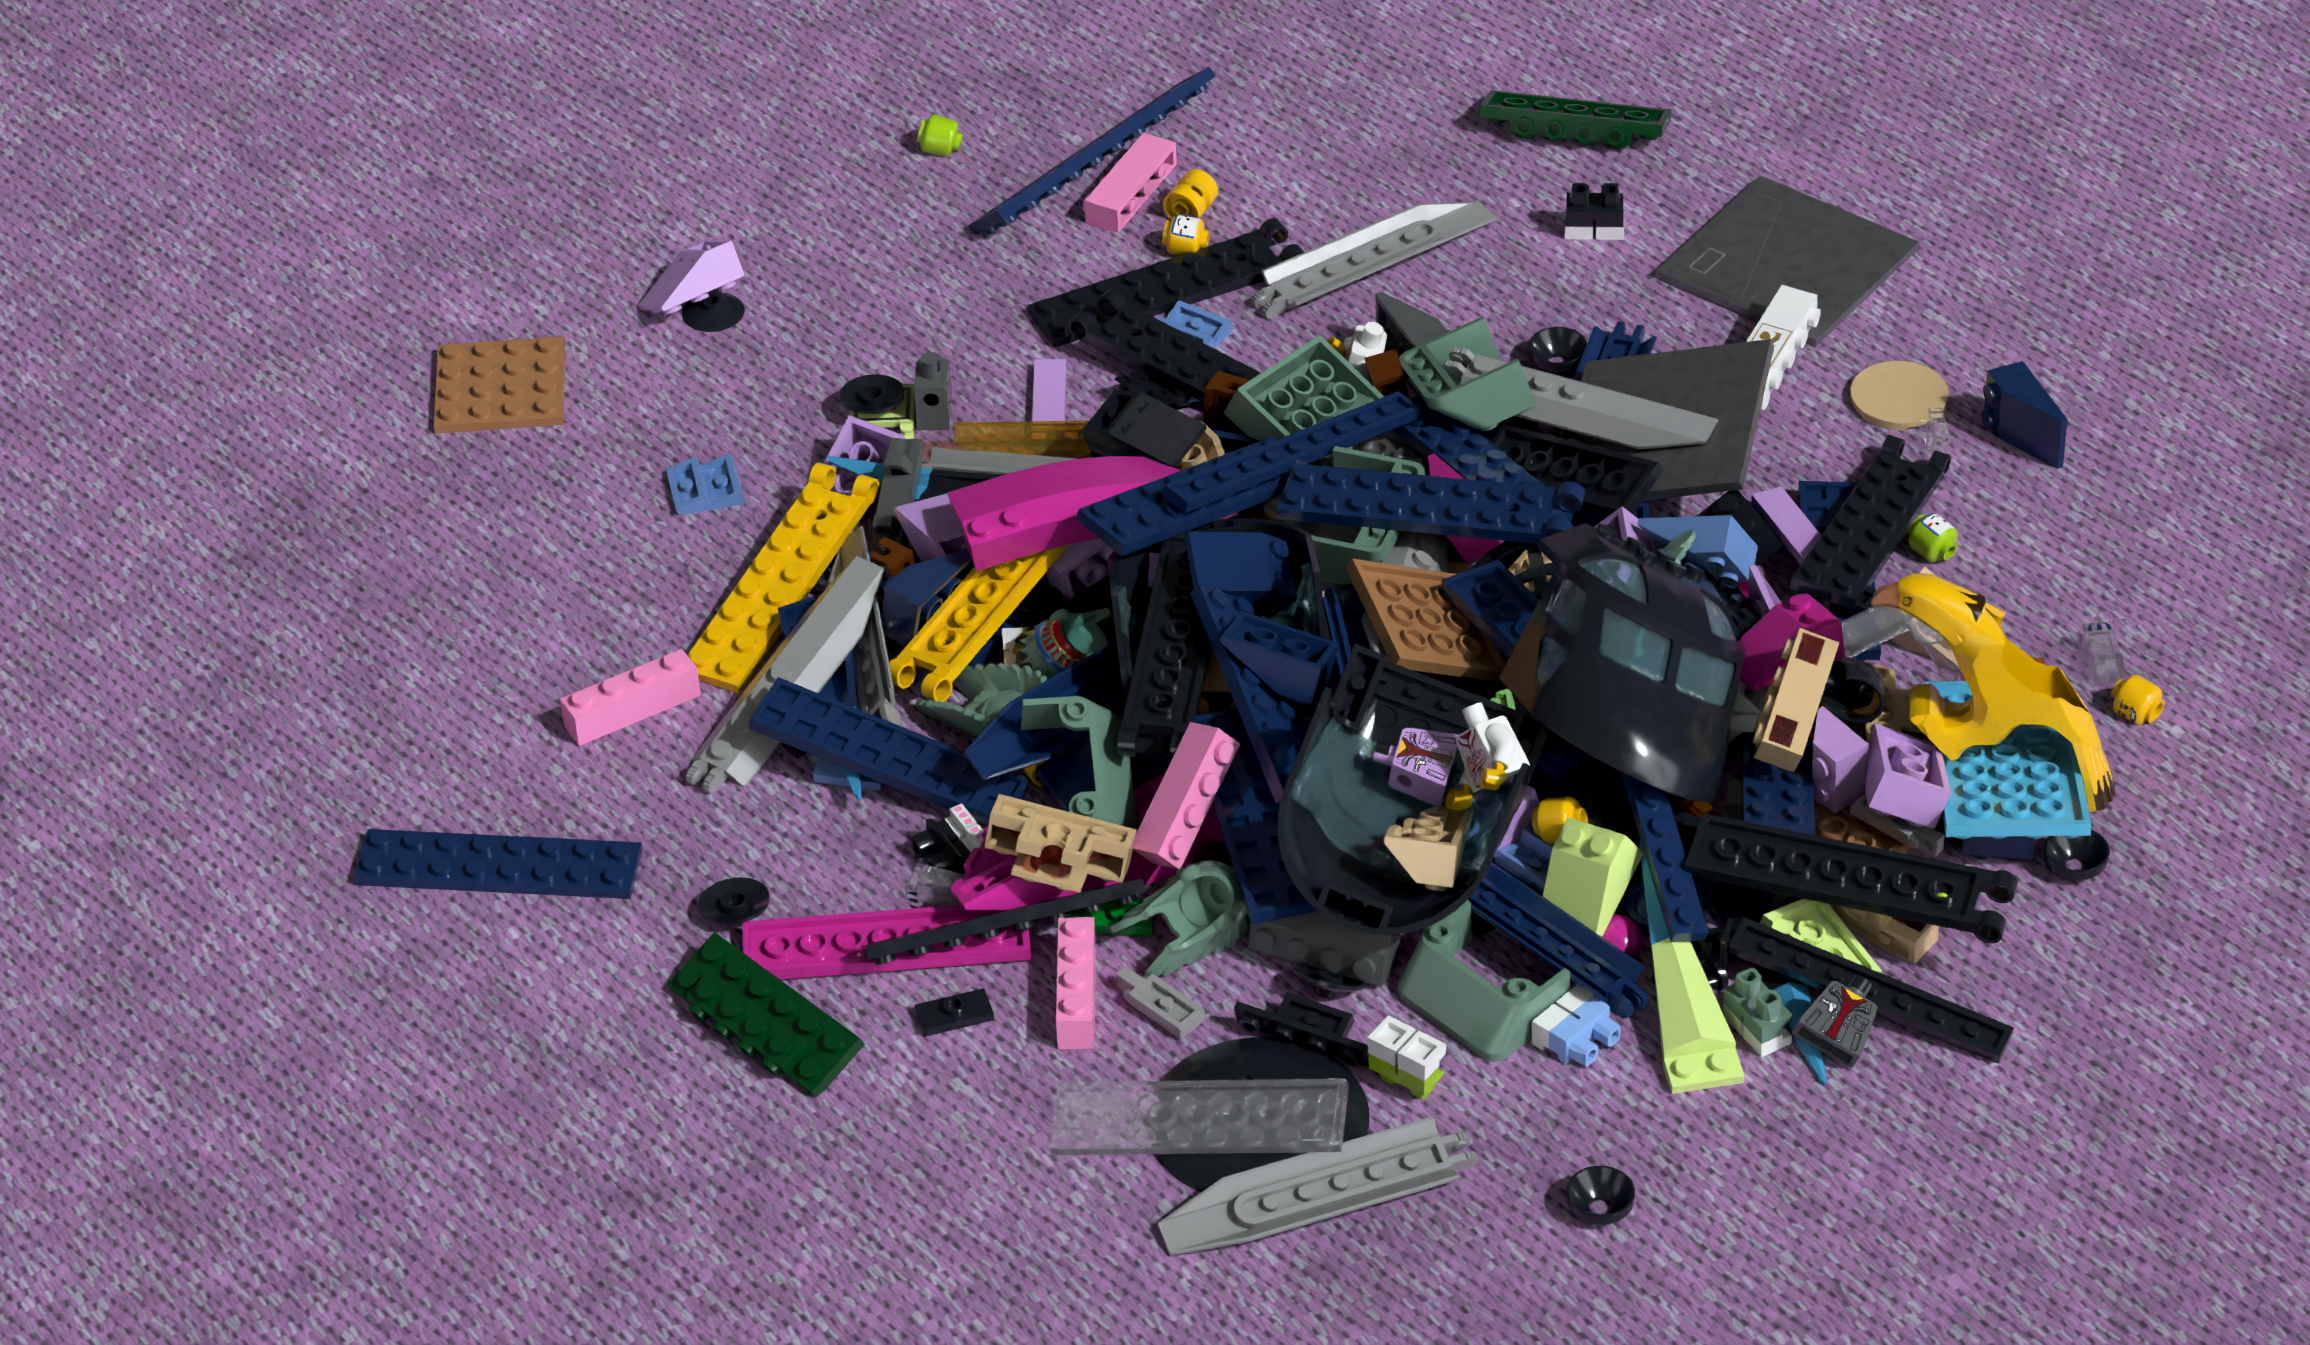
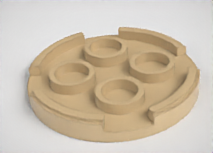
M1887 361L1867 367L1853 380L1850 401L1863 420L1880 428L1897 431H1907V428L1927 423L1931 425L1945 413L1949 398L1948 386L1938 373L1924 365L1908 361Z

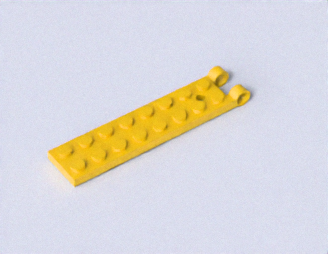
M819 462L813 466L808 484L687 655L698 669L699 681L736 693L742 691L783 632L778 608L806 599L865 511L876 500L879 493L878 479L859 475L854 482L852 495L847 496L830 491L836 480L835 467Z
M1070 544L1033 553L976 571L974 567L897 658L889 662L893 685L902 689L908 688L915 680L917 666L933 671L922 682V695L935 702H945L951 695L952 682Z

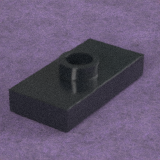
M984 988L915 1004V1013L924 1037L994 1021V1012Z

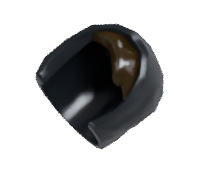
M1838 658L1833 661L1820 700L1821 705L1839 720L1857 724L1871 723L1881 715L1885 704V685L1882 675L1871 663L1850 658Z

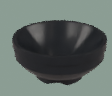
M1549 327L1538 331L1531 337L1529 341V355L1532 362L1544 371L1555 374L1566 373L1578 367L1587 341L1581 333L1571 328ZM1563 357L1567 362H1550L1549 359Z
M2091 830V836H2079L2077 838L2048 836L2045 841L2044 858L2047 866L2055 874L2065 879L2082 881L2099 875L2108 864L2110 854L2108 842L2103 836ZM2076 859L2085 863L2086 867L2082 870L2068 869L2065 863Z
M1591 1166L1578 1171L1570 1178L1567 1184L1566 1198L1569 1209L1579 1219L1594 1225H1607L1620 1221L1630 1213L1635 1201V1187L1629 1176L1616 1168ZM1602 1200L1608 1202L1612 1208L1607 1213L1598 1214L1593 1212L1589 1206L1595 1201Z

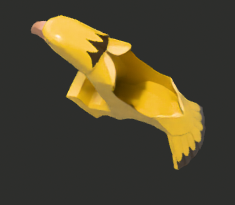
M1912 573L1900 578L1897 582L1881 586L1874 593L1871 605L1874 607H1892L1904 611L1936 631L1952 648L1958 666L1972 692V697L1963 703L1946 702L1941 697L1938 689L1931 683L1916 684L1911 687L1910 720L1951 761L1957 760L1963 751L1974 745H1998L2016 727L2021 725L2044 726L2055 729L2071 742L2084 781L2089 812L2104 810L2113 801V797L2116 796L2115 783L2089 710L2059 666H2047L2036 662L2006 638L2001 628L2003 616H2005L2003 610L1987 603L1983 595L1972 592L1934 574Z

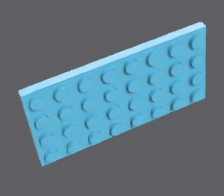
M1926 681L1924 683L1934 685L1946 702L1963 703L1972 697V692L1966 681ZM2021 725L2016 727L1998 745H1974L1963 751L1955 761H1951L1942 752L1951 789V795L1942 812L1946 837L1958 839L1992 837L2003 839L2008 836H2026L2037 839L2043 836H2063L2066 838L2091 836V819L2083 778L2071 742L2055 729L2044 726Z

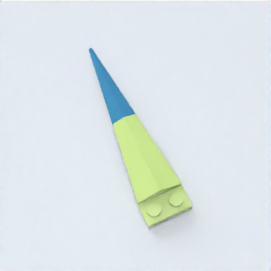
M1640 841L1639 849L1644 853L1643 847H1642V844H1641V841ZM1643 854L1641 865L1653 959L1662 1061L1671 1093L1675 1094L1744 1083V1073L1736 1050L1735 1039L1691 942L1670 941L1646 857Z

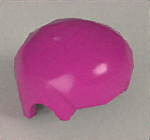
M1614 913L1602 937L1630 957H1637L1640 954L1642 935L1637 923L1629 916Z

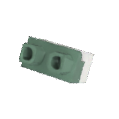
M1749 968L1736 975V983L1724 988L1723 1015L1725 1019L1740 1035L1743 1034V1038L1760 1057H1764L1792 1044V1035L1783 1027L1791 1020L1792 1014L1782 1004V997L1775 990H1770L1761 981V975L1755 968Z

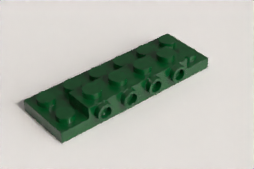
M1490 90L1480 105L1479 117L1488 118V122L1505 123L1506 120H1509V133H1517V136L1520 138L1531 139L1535 138V135L1546 136L1547 140L1553 142L1573 139L1577 140V143L1581 145H1594L1596 142L1608 143V147L1622 149L1626 145L1630 146L1632 144L1635 134L1644 140H1656L1658 137H1662L1671 121V109Z
M715 932L667 984L671 991L691 1005L688 1009L699 1020L705 1023L709 1018L715 1022L712 1027L723 1038L729 1041L732 1036L739 1040L736 1045L746 1055L753 1059L758 1054L763 1058L761 1064L776 1077L782 1072L814 1097L819 1096L826 1090L865 1045L857 1035Z

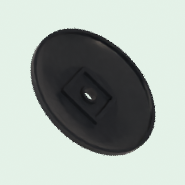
M1251 1037L1225 1041L1209 1046L1177 1064L1163 1078L1154 1092L1148 1111V1130L1152 1147L1164 1167L1184 1184L1194 1190L1203 1192L1223 1177L1366 1136L1369 1131L1370 1115L1368 1101L1359 1081L1350 1070L1327 1053L1323 1055L1318 1051L1307 1049L1304 1043L1297 1041L1288 1043L1271 1037ZM1257 1105L1266 1107L1260 1111H1253L1250 1109L1251 1107Z

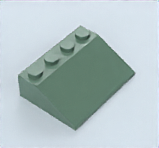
M1318 335L1239 387L1224 414L1251 438L1262 441L1274 436L1280 439L1384 396L1321 335Z

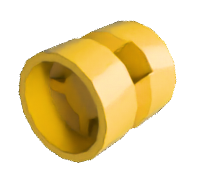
M1191 169L1181 177L1176 186L1165 196L1163 209L1170 220L1177 214L1201 218L1205 210L1216 200L1218 186L1215 180L1206 172Z

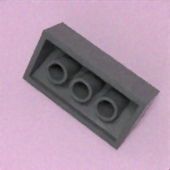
M1319 911L1257 924L1250 923L1248 948L1293 962L1307 963L1314 968L1334 972L1381 987L1397 966L1401 934L1384 935L1360 932L1334 922Z

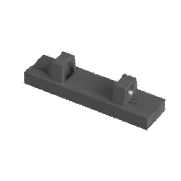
M891 438L877 511L872 525L873 532L869 547L870 552L874 551L879 555H883L882 549L878 544V541L883 537L906 547L908 536L893 510L894 507L915 502L926 446L922 439ZM896 472H904V473H906L907 475H895V474H896Z

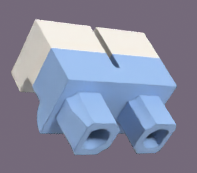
M1577 984L1557 1000L1556 1005L1552 1004L1532 1021V1045L1541 1050L1548 1048L1555 1052L1559 1060L1564 1064L1573 1059L1588 1067L1598 1056V1045L1593 1042L1597 1039L1606 1046L1612 1047L1620 1040L1621 1026L1609 1018V1005Z

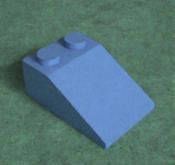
M1731 515L1638 519L1639 527L1659 549L1665 548L1680 534L1693 530L1697 536L1691 544L1692 547L1685 552L1686 556L1680 561L1681 564L1691 563L1704 570L1708 578L1719 583L1721 580H1729L1736 584L1749 583V566L1755 564L1758 546Z

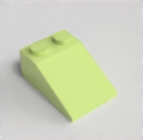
M1568 817L1552 848L1543 897L1602 937L1644 853L1626 835Z

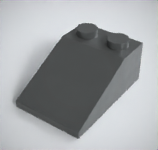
M1383 292L1375 293L1376 323H1379L1387 334L1384 352L1396 350L1399 358L1404 352L1450 331L1446 330L1439 319ZM1405 376V380L1408 382V384L1411 386L1414 392L1418 395V392L1415 390V388L1412 386V384Z

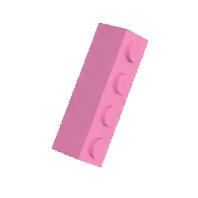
M1142 133L1136 142L1129 146L1128 151L1123 157L1115 162L1111 171L1101 178L1098 186L1092 193L1085 197L1083 202L1085 222L1119 233L1177 165L1176 142Z
M680 649L560 698L564 727L580 746L701 696L698 669L683 649Z
M1193 722L1189 723L1136 833L1133 846L1135 852L1153 864L1178 870L1181 869L1240 743L1217 727Z
M1094 917L1058 918L1056 995L1058 1049H1094L1096 966Z

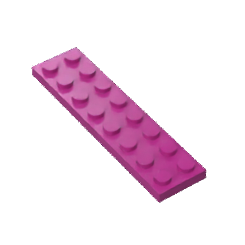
M962 905L758 920L742 923L743 953L780 980L1031 960L1029 928L1013 931L1012 925L999 928L1000 935L979 940L978 934L965 936V944L944 948L943 942L929 945L931 952L910 957L909 951L896 953L895 961L875 965L874 959L864 960L861 945L1005 910H965Z

